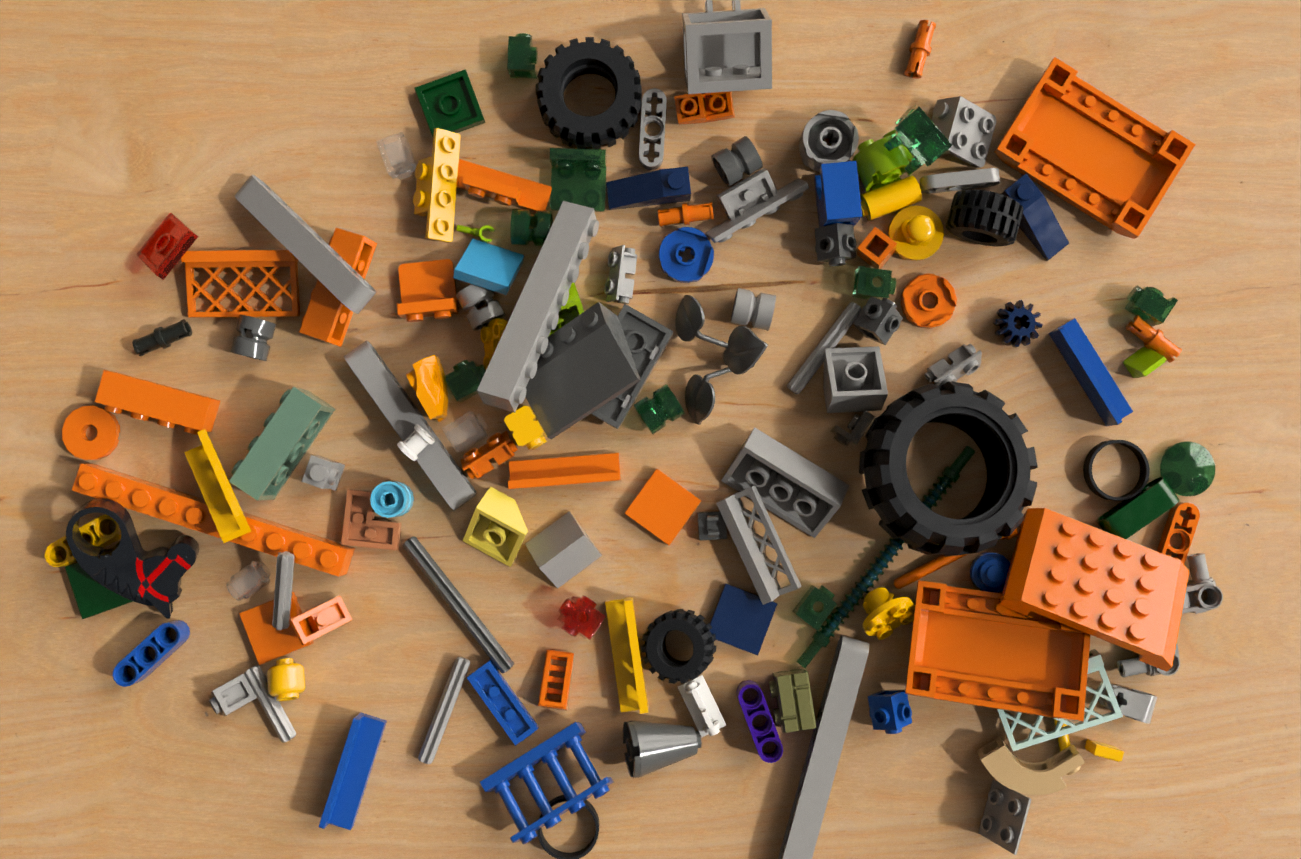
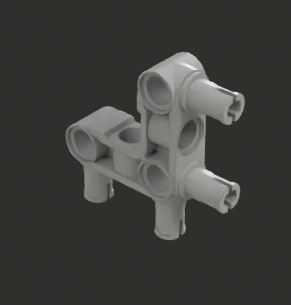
M1205 553L1187 555L1192 580H1189L1187 583L1182 614L1188 612L1198 614L1218 608L1223 601V594L1221 589L1216 586L1213 577H1209ZM1206 589L1208 596L1203 602L1201 594ZM1176 643L1172 668L1167 672L1139 661V657L1118 661V671L1122 677L1143 673L1150 676L1160 674L1165 676L1173 675L1180 667L1178 645Z

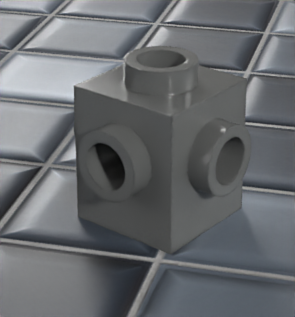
M834 223L815 228L817 261L829 262L830 267L845 265V260L856 258V239L854 237L853 225Z
M870 297L866 305L861 309L854 325L864 337L886 345L892 334L899 328L903 317L896 310L897 305L887 298L879 300Z

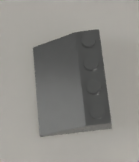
M598 302L548 337L547 349L544 354H540L537 361L536 374L533 379L529 380L526 386V399L549 439L555 438L641 381L618 316Z

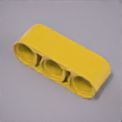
M106 514L79 528L83 538L85 539V536L89 534L91 544L105 548L121 539V529L118 523ZM111 520H113L116 524V530L114 531V533H112L109 529V523ZM66 535L51 543L45 550V560L53 567H63L77 563L68 545ZM62 548H64L67 553L65 560H63L60 555Z

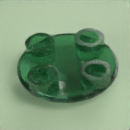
M1180 442L1169 446L1165 450L1160 464V473L1174 493L1181 496L1199 495L1210 487L1215 477L1214 459L1210 452L1202 445L1195 442Z

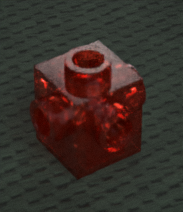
M583 595L582 598L572 596L571 599H566L558 611L560 616L557 620L564 624L561 629L571 636L576 637L578 634L585 639L591 640L606 616L595 609L597 604Z

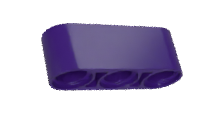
M744 680L737 687L738 701L760 758L765 762L774 763L783 754L782 743L761 688L755 681ZM748 688L757 690V696L752 701H746L742 698L743 692ZM755 716H766V723L762 727H755L752 725ZM769 741L775 742L776 749L772 753L762 751L764 743Z

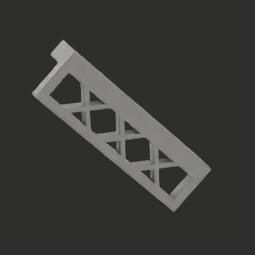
M751 486L717 502L716 504L762 604L772 602L780 595L799 589L801 584L756 486ZM750 495L754 503L752 512L743 507L740 500L741 497ZM755 520L764 525L766 529L764 537L755 533L753 528ZM766 546L775 549L777 553L776 562L767 559L765 555ZM778 571L787 575L790 585L780 587L776 578Z

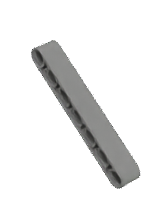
M254 175L249 177L236 193L235 198L342 304L352 312L359 314L376 294V290L268 185Z
M366 340L345 355L344 359L402 441L414 431L416 424L420 425L434 439L435 442L432 445L428 444L417 455V462L447 504L455 511L477 495L472 484L374 347Z

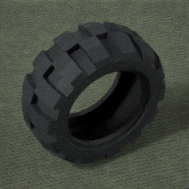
M950 381L943 385L931 383L903 395L889 404L881 416L875 418L865 435L868 441L866 449L860 452L859 473L865 476L866 488L862 489V493L868 509L874 508L881 518L879 525L893 539L900 538L907 542L909 549L927 555L939 554L948 557L977 553L996 546L997 540L1010 536L1022 523L1024 514L1021 512L1024 507L1032 506L1037 488V482L1030 481V473L1032 469L1038 468L1035 448H1027L1022 434L1028 432V430L1016 413L1008 415L1002 410L1005 405L1003 400L987 390L979 393L975 392L973 387L967 383ZM925 423H945L959 428L975 441L983 454L987 469L986 488L978 505L962 519H951L933 512L919 500L910 485L906 470L907 452L912 438Z

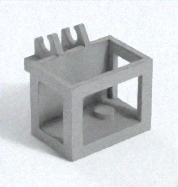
M706 0L705 12L682 13L684 71L688 94L772 89V19L765 8L741 10L740 0H732V10L713 11L712 0Z

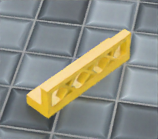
M204 429L197 432L202 445L184 453L223 543H226L251 532V529L216 450Z
M633 597L605 601L621 712L639 710L640 714L648 713V701Z

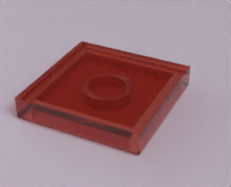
M169 213L139 250L137 256L156 276L164 280L198 238V235L177 216Z

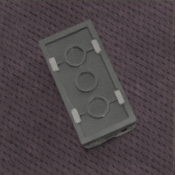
M624 304L618 318L641 381L591 413V415L616 429L621 426L674 332Z

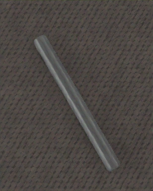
M414 536L406 540L403 547L499 671L501 673L507 672L514 665L508 654L419 540Z

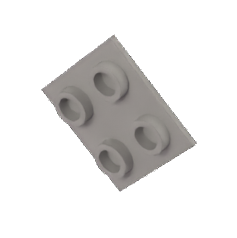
M993 780L978 834L1016 855L1031 798Z

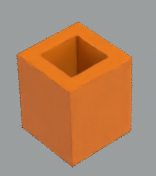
M874 227L857 248V255L879 272L896 251L897 243Z

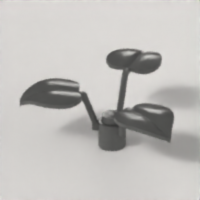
M684 295L675 319L676 332L679 338L685 342H690L696 336L699 339L727 348L723 353V361L728 365L727 368L707 374L703 378L695 374L687 383L685 390L686 408L692 420L696 424L701 425V422L710 415L715 404V391L709 380L728 372H733L737 375L746 373L750 368L754 367L768 347V344L759 339L751 329L745 326L736 327L730 334L728 343L703 335L699 331L705 322L703 309L693 296Z

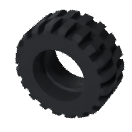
M585 37L586 42L578 43L576 38L569 40L570 46L566 48L562 44L555 48L556 55L553 57L549 54L544 60L545 68H540L537 75L539 81L536 84L537 103L545 126L549 127L550 133L555 138L560 137L562 143L569 147L572 144L576 145L577 150L585 151L586 147H593V151L601 150V145L607 144L608 147L616 145V139L619 137L624 139L629 134V128H634L638 121L637 115L640 113L642 105L640 75L638 70L634 68V61L630 56L625 57L624 50L618 45L611 48L610 41L601 39L600 43L594 42V37ZM597 74L605 77L613 84L615 100L609 109L596 116H581L567 108L564 102V91L567 85L578 76Z

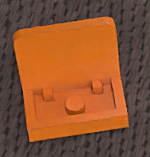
M450 259L406 263L399 266L402 303L397 304V311L400 317L406 319L407 322L423 321V317L434 316V319L450 318L451 314L459 313L456 298V282L453 278L454 264Z

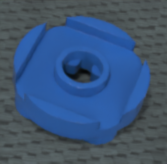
M682 227L671 234L669 233L663 239L659 249V260L663 272L672 280L680 283H691L701 280L709 272L714 259V250L708 237L702 231L692 227ZM686 248L691 249L690 254L694 256V259L683 262L682 257L678 256L679 252H684Z

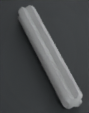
M851 302L788 383L787 387L790 391L799 394L823 364L824 350L826 348H835L859 316L862 309L859 305Z
M457 657L455 659L418 756V760L423 763L431 764L434 760L470 666V661L466 658Z

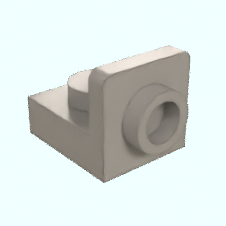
M243 673L211 692L213 698L209 699V702L216 714L221 712L223 717L253 701L257 696Z

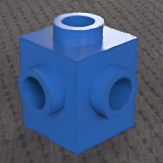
M881 690L868 696L873 730H885L886 734H896L902 732L903 727L912 723V710L909 706L908 695L905 694V690Z

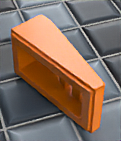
M546 650L538 702L539 707L567 711L574 653ZM551 660L567 661L566 667L551 665ZM550 671L565 673V678L550 676ZM548 683L564 684L563 689L549 688ZM547 694L561 695V701L547 699Z

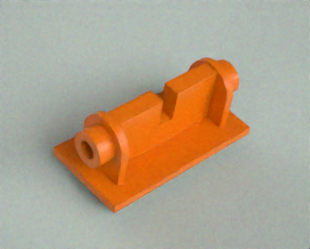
M507 430L502 434L495 433L487 439L486 444L478 449L476 447L472 448L463 455V459L460 460L462 469L466 470L471 479L475 477L479 479L494 469V466L489 461L490 459L494 458L498 465L515 456L514 452L518 448L511 441Z

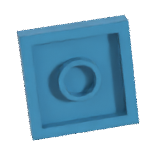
M472 239L454 269L453 278L507 295L523 264L524 255Z

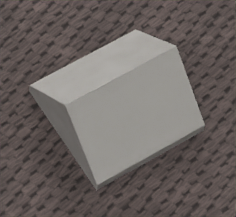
M570 511L525 544L539 569L557 588L602 556Z

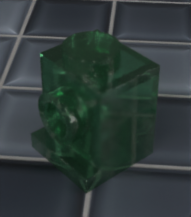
M526 33L509 36L507 69L510 78L537 79L535 64H537L538 51L537 47H533L532 36Z
M859 266L855 270L852 297L888 299L889 294H894L896 278H891L892 271ZM873 278L881 281L880 287H875L872 284Z
M1137 285L1127 297L1129 303L1125 309L1135 316L1139 315L1150 326L1164 323L1178 300L1174 297L1164 298V294L1154 287L1141 288Z
M812 585L793 612L818 631L837 605L832 600L835 595L823 585L819 589ZM817 601L822 602L823 605L820 611H814L813 605Z

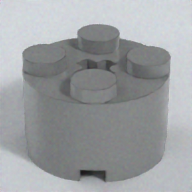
M826 110L818 113V115L809 120L800 137L799 152L803 164L820 173L821 164L848 162L858 145V130L849 120V117L842 112ZM830 139L829 142L830 144H832V146L826 145V142L824 140Z

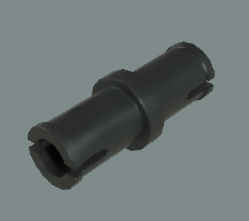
M183 319L165 328H155L153 333L133 340L132 344L136 353L139 356H144L159 348L166 349L171 346V343L187 336H192V329L189 323Z

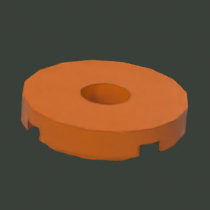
M927 273L919 275L907 283L902 292L900 303L903 314L909 322L917 327L930 329L941 326L951 318L955 310L957 297L954 288L948 280L938 275ZM924 294H931L935 298L936 302L933 308H926L922 304Z
M94 405L82 406L72 411L65 419L62 428V440L67 450L75 457L84 460H99L110 455L117 447L120 425L116 416L104 410V408ZM91 425L97 429V436L92 441L86 436V430Z

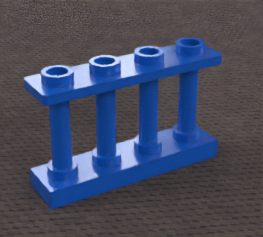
M574 722L480 781L485 792L495 791L496 794L499 793L519 831L510 837L512 843L519 841L522 844L528 843L538 836L535 831L543 826L546 829L555 826L562 821L560 818L562 814L567 811L573 814L586 806L584 803L586 799L591 796L597 799L610 791L608 786L614 781L611 777L600 779L580 743L582 741L581 736L586 733L581 723ZM565 746L567 749L571 748L591 785L590 788L578 795L556 758L558 756L557 751ZM541 761L543 764L547 763L567 800L566 803L555 810L550 806L533 774V766ZM517 776L520 779L523 778L543 815L542 818L531 825H528L509 789V786H511L509 781Z

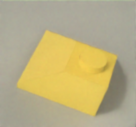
M490 486L477 505L463 538V542L509 567L512 566L528 532L515 499Z

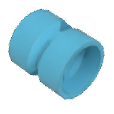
M388 481L382 482L374 488L371 493L370 502L375 513L381 517L391 518L408 513L413 506L414 496L410 487L405 483Z

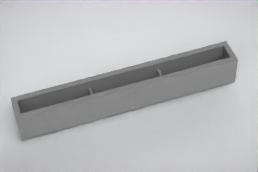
M566 201L562 202L477 389L484 404L515 413L518 405L523 403L527 392L526 386L529 380L533 379L536 374L537 361L540 354H544L547 349L548 336L551 330H554L558 324V313L561 307L565 306L568 301L569 288L572 282L575 283L578 278L579 266L582 259L585 260L588 255L591 238L595 237L598 233L599 221L596 219L594 208Z

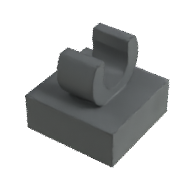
M720 511L697 513L700 541L727 539L726 523Z

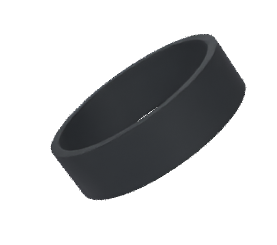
M1109 440L1097 444L1087 454L1083 465V475L1087 486L1094 494L1106 500L1122 501L1135 497L1146 486L1150 473L1149 462L1144 452L1137 445L1125 440ZM1113 443L1129 448L1137 457L1140 465V476L1136 486L1129 493L1120 497H1112L1102 492L1096 485L1092 475V464L1095 456L1102 448Z
M564 795L552 799L549 804L552 807L558 803L567 802ZM588 800L584 801L586 804L585 808L593 816L596 826V832L592 841L580 851L572 853L561 852L554 849L546 841L542 828L537 830L541 846L549 855L556 859H579L592 850L598 839L599 817L595 808Z

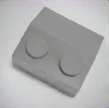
M879 346L826 348L824 350L823 390L827 413L882 410L888 396V390Z

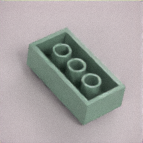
M293 387L282 395L279 409L276 413H271L263 425L265 427L264 431L250 442L247 448L249 453L244 460H239L231 471L233 476L229 482L257 501L274 500L335 411L334 407L308 390Z

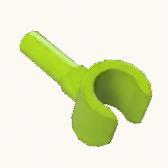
M457 225L456 231L477 236L480 241L485 243H491L492 240L484 238L482 232L485 230L495 231L489 225L482 226L480 229Z

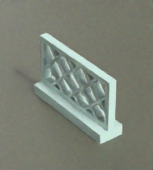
M1096 649L1089 651L1087 674L1099 671L1102 681L1097 690L1086 686V690L1095 695L1089 707L1084 709L1086 713L1083 722L1074 724L1068 720L1054 718L1058 720L1055 729L1046 732L1038 728L1043 716H1038L1034 725H1031L1019 719L1022 713L1017 712L1014 717L1004 712V710L997 709L1013 751L1123 717L1105 671L1102 657ZM1104 687L1106 689L1107 695L1102 693ZM1099 697L1110 701L1114 711L1101 715L1093 711ZM1090 715L1096 716L1094 718L1089 719ZM1007 718L1013 720L1011 726H1009ZM1017 723L1031 729L1027 739L1015 742L1012 733Z

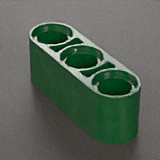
M1159 477L1147 483L1144 489L1135 497L1121 501L1097 519V523L1103 531L1128 539L1174 507L1180 500L1165 478Z

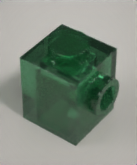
M464 360L453 366V372L444 376L456 401L461 403L478 394L477 389L486 369L483 364L478 366L474 361L469 363L468 360Z

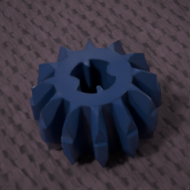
M1022 300L1017 301L1015 305L1012 302H1008L1005 304V309L997 311V315L1001 319L994 320L993 324L1000 326V329L995 332L996 336L1005 335L1002 339L1003 344L1011 341L1012 347L1016 348L1021 343L1027 346L1031 343V339L1038 338L1039 334L1035 329L1042 328L1043 324L1036 322L1035 319L1040 317L1041 313L1036 312L1032 314L1033 304H1028L1024 307ZM1016 319L1021 321L1018 325H1022V327L1019 329L1014 326L1017 324V322H1014Z

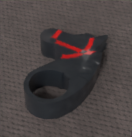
M95 499L83 504L73 515L66 528V539L72 555L81 568L95 581L131 601L155 606L165 618L170 619L173 612V601L179 598L182 592L180 588L181 577L194 565L199 553V544L193 537L189 535L179 536L170 547H159L151 551H145L141 546L129 512L121 504L109 499ZM90 513H103L112 517L121 529V541L114 548L103 549V547L90 544L80 533V518Z

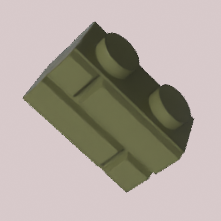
M805 668L772 673L773 681H769L771 698L776 697L778 707L773 709L775 725H780L783 733L817 728L808 671Z

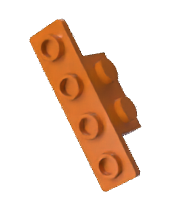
M459 159L457 188L467 190L468 194L478 198H484V196L493 198L495 202L501 205L510 206L513 204L540 213L546 212L552 193L551 186Z

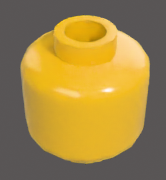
M292 658L277 660L276 666L269 668L267 671L268 693L272 697H276V701L298 699L299 694L304 692L306 688L304 667L301 664L294 663Z

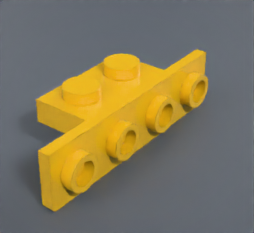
M439 128L434 129L432 156L418 160L415 169L417 183L413 204L415 206V215L427 216L425 238L449 243L453 240L461 136L458 133Z

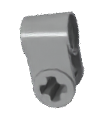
M1111 684L1113 692L1117 696L1116 700L1122 715L1150 724L1157 696ZM1104 687L1102 693L1107 695L1106 689ZM1099 697L1098 702L1101 706L1114 711L1110 701Z

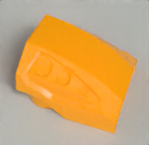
M432 355L412 364L414 370L408 372L406 377L415 390L416 396L429 419H436L438 422H441L447 417L448 389L440 359L436 355Z

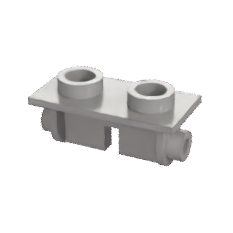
M625 245L612 248L608 256L609 278L606 280L604 292L607 294L606 302L618 300V303L629 304V300L632 299L634 279L625 278V274H635L637 262L635 249L625 248Z
M964 344L948 355L953 364L949 365L943 358L927 368L928 372L924 375L930 383L934 381V385H943L948 381L957 382V379L965 374L971 375L978 370L981 364L982 352L978 351L976 353V349L972 344L967 346Z

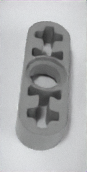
M656 88L647 90L642 97L639 161L648 170L659 168L664 156L667 99L664 92ZM652 97H657L658 102H662V104H657L656 116L651 115V104L647 103L652 100ZM657 123L661 128L660 133L656 136H649L645 132L647 124ZM649 143H655L654 154L659 156V158H654V162H648V158L643 157L649 153Z
M998 168L933 174L919 179L922 194L986 188L1000 184Z

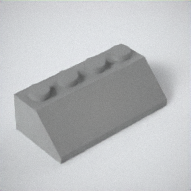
M757 428L752 430L721 480L738 492L755 485L766 509L813 538L820 533L840 508L849 488V485Z

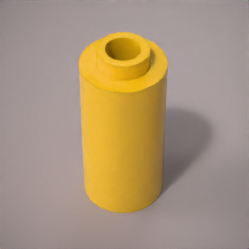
M911 175L861 194L862 217L866 216L870 221L922 201L921 189L916 178Z

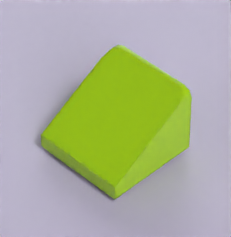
M1143 347L1125 359L1123 364L1133 378H1140L1150 374L1165 363L1167 359L1163 355Z

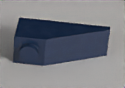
M688 166L660 169L606 182L609 210L687 202L691 199Z
M1027 174L1023 175L1001 193L1023 206L1024 211L1019 228L1046 261L1069 244L1045 196Z

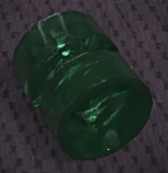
M513 209L510 231L511 244L527 246L529 242H533L535 246L542 247L553 224L552 211L536 210L534 214H531L528 209Z
M667 384L653 392L652 399L645 397L634 404L635 409L652 434L664 428L666 420L673 422L685 414L682 406Z

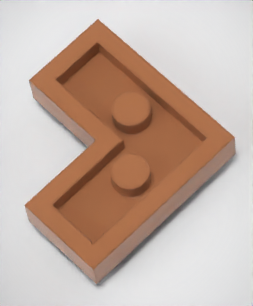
M347 489L341 545L399 550L402 522L374 520L375 512L370 502L372 492Z

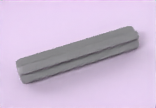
M289 551L281 552L277 555L272 626L277 630L287 629L290 625L295 556Z
M255 665L246 670L244 675L280 741L285 743L296 736V732L280 702L276 701V697H272L268 693L267 679L260 666Z

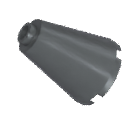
M628 721L623 724V744L626 743L627 752L624 753L629 775L633 778H640L697 754L698 748L702 746L700 733L695 731L693 726L642 721Z

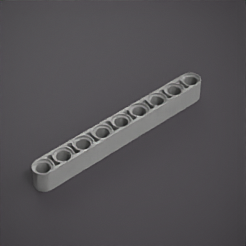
M843 635L839 638L816 719L817 728L813 730L778 859H812L867 661L869 653L868 642Z

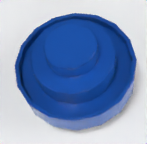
M985 552L978 555L972 561L970 578L979 590L999 593L1004 589L1010 562L1003 555Z

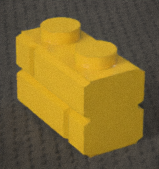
M524 405L517 409L515 413L512 412L505 416L504 422L508 429L514 432L512 436L518 446H525L529 450H534L547 442L545 439L547 435L531 406Z

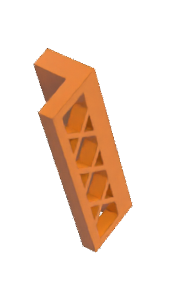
M619 453L509 461L510 481H508V489L621 480Z

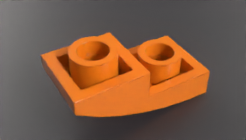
M731 91L684 94L674 97L679 125L735 118Z

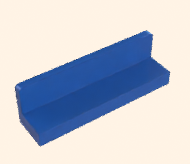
M1075 318L1048 333L1105 426L1118 425L1122 422V418L1133 412Z
M364 713L358 714L353 719L319 828L325 829L328 824L348 830L353 828L387 720Z

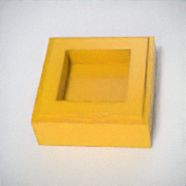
M1087 739L1085 749L1095 756L1117 762L1122 761L1124 752L1115 746Z

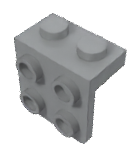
M961 96L939 99L933 110L923 152L928 155L950 153L976 168L983 167L995 129L996 117Z

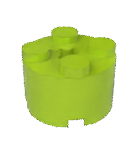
M892 130L885 134L882 139L875 142L873 139L864 141L858 146L859 152L852 160L857 162V171L867 192H869L870 188L874 190L901 180L900 176L905 172L910 176L917 169L912 153L899 130Z

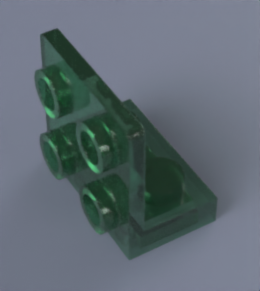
M550 148V162L552 166L551 210L559 211L562 202L566 201L594 208L595 212H604L606 150Z

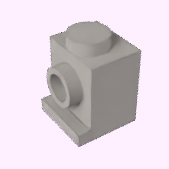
M311 455L302 482L321 489L336 491L345 464L322 456Z

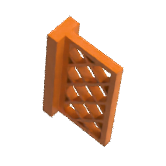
M289 250L181 251V262H185L188 317H240V315L250 317L300 316L299 260ZM211 267H219L215 272L211 269ZM226 267H230L239 275L230 285H227L218 276ZM237 267L246 268L243 270V272H241ZM253 267H258L266 275L257 286L246 276ZM265 267L274 268L269 272ZM280 267H290L291 279L285 285L273 276ZM194 268H203L211 275L202 286L194 279ZM242 279L253 289L244 300L233 290ZM269 279L280 288L272 299L260 290ZM214 280L226 289L217 299L205 290ZM229 293L240 303L233 311H227L220 304ZM256 293L267 302L261 311H255L247 303ZM283 293H286L292 299V311H283L274 302ZM203 294L213 304L205 312H196V299ZM243 307H245L248 311H240V310H241ZM270 307H273L276 311H267V310H268Z

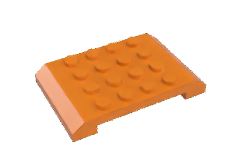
M1054 57L994 152L1002 162L1023 175L1027 174L1032 181L1114 232L1135 239L1141 234L1196 144L1174 130L1168 133L1077 77V70Z
M1028 508L1024 513V519L1021 523L999 605L1026 616L1030 611L1140 654L1139 661L1167 672L1173 665L1189 570L1178 559L1046 508Z
M918 580L905 694L1057 719L1084 721L1090 634L1032 611L1026 616L999 605L1001 593L947 586V584Z

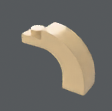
M1001 737L976 750L986 769L999 783L1011 790L1028 795H1046L1066 788L1067 786L1062 777L1076 773L1081 768V765L1085 763L1074 745L1069 746L1045 761L1037 763L1026 762L1014 756Z

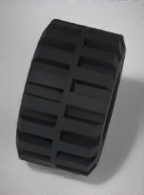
M977 189L958 191L954 194L946 229L954 236L975 244L996 247L1011 245L1016 240L1024 209L1014 199L996 192Z
M684 609L671 610L656 618L646 628L648 631L642 638L645 644L641 646V651L646 652L643 660L645 664L648 662L651 664L652 667L649 670L652 674L655 672L659 673L658 678L662 681L667 678L669 683L675 684L677 681H680L681 684L687 683L705 671L714 659L713 654L716 652L714 641L716 637L715 634L710 632L712 626L710 623L705 624L703 621L705 618L702 615H694L695 611H684ZM670 631H682L691 639L693 655L689 660L680 661L668 653L665 641Z

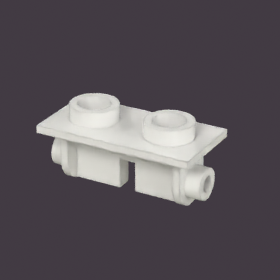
M703 675L678 686L701 737L708 734L709 736L716 735L720 732V728L726 726Z

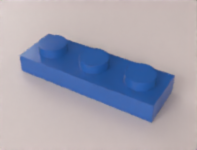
M491 660L467 676L471 685L515 746L538 730L539 726Z

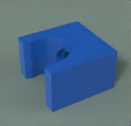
M857 162L821 164L820 175L814 176L819 227L834 223L848 224L854 227L862 218Z

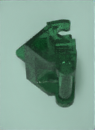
M913 105L897 120L896 132L884 144L888 151L903 144L914 156L911 162L904 167L909 175L924 163L927 167L930 166L953 146L938 129V126L916 105Z

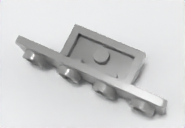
M763 168L717 195L728 220L707 231L706 235L714 243L724 242L733 236V232L755 224L756 219L762 215L776 212L780 208L779 206L786 201H794L803 195V191L807 190L809 186L807 182L796 179L777 190L768 170Z

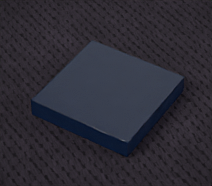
M725 583L710 622L712 626L710 632L715 634L716 640L758 656L777 603L772 601L763 605L758 595Z

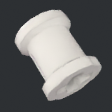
M416 424L414 431L403 442L399 441L397 446L412 461H416L418 459L417 455L428 444L432 445L435 441L426 430Z

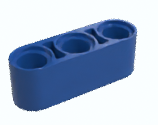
M174 620L157 627L115 666L113 670L114 681L119 686L126 687L147 678L187 641L190 635V628L187 623L181 620ZM170 627L176 631L177 637L175 640H172L169 636ZM149 647L155 650V659L148 655ZM128 666L134 669V678L128 675Z

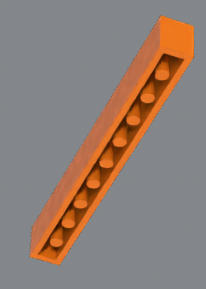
M80 464L72 491L97 499L113 500L125 508L221 539L204 499L97 464ZM245 512L243 514L251 532L230 540V542L276 557L278 553L289 551L291 554H294L295 563L338 577L347 574L355 551L354 547L341 545V543Z

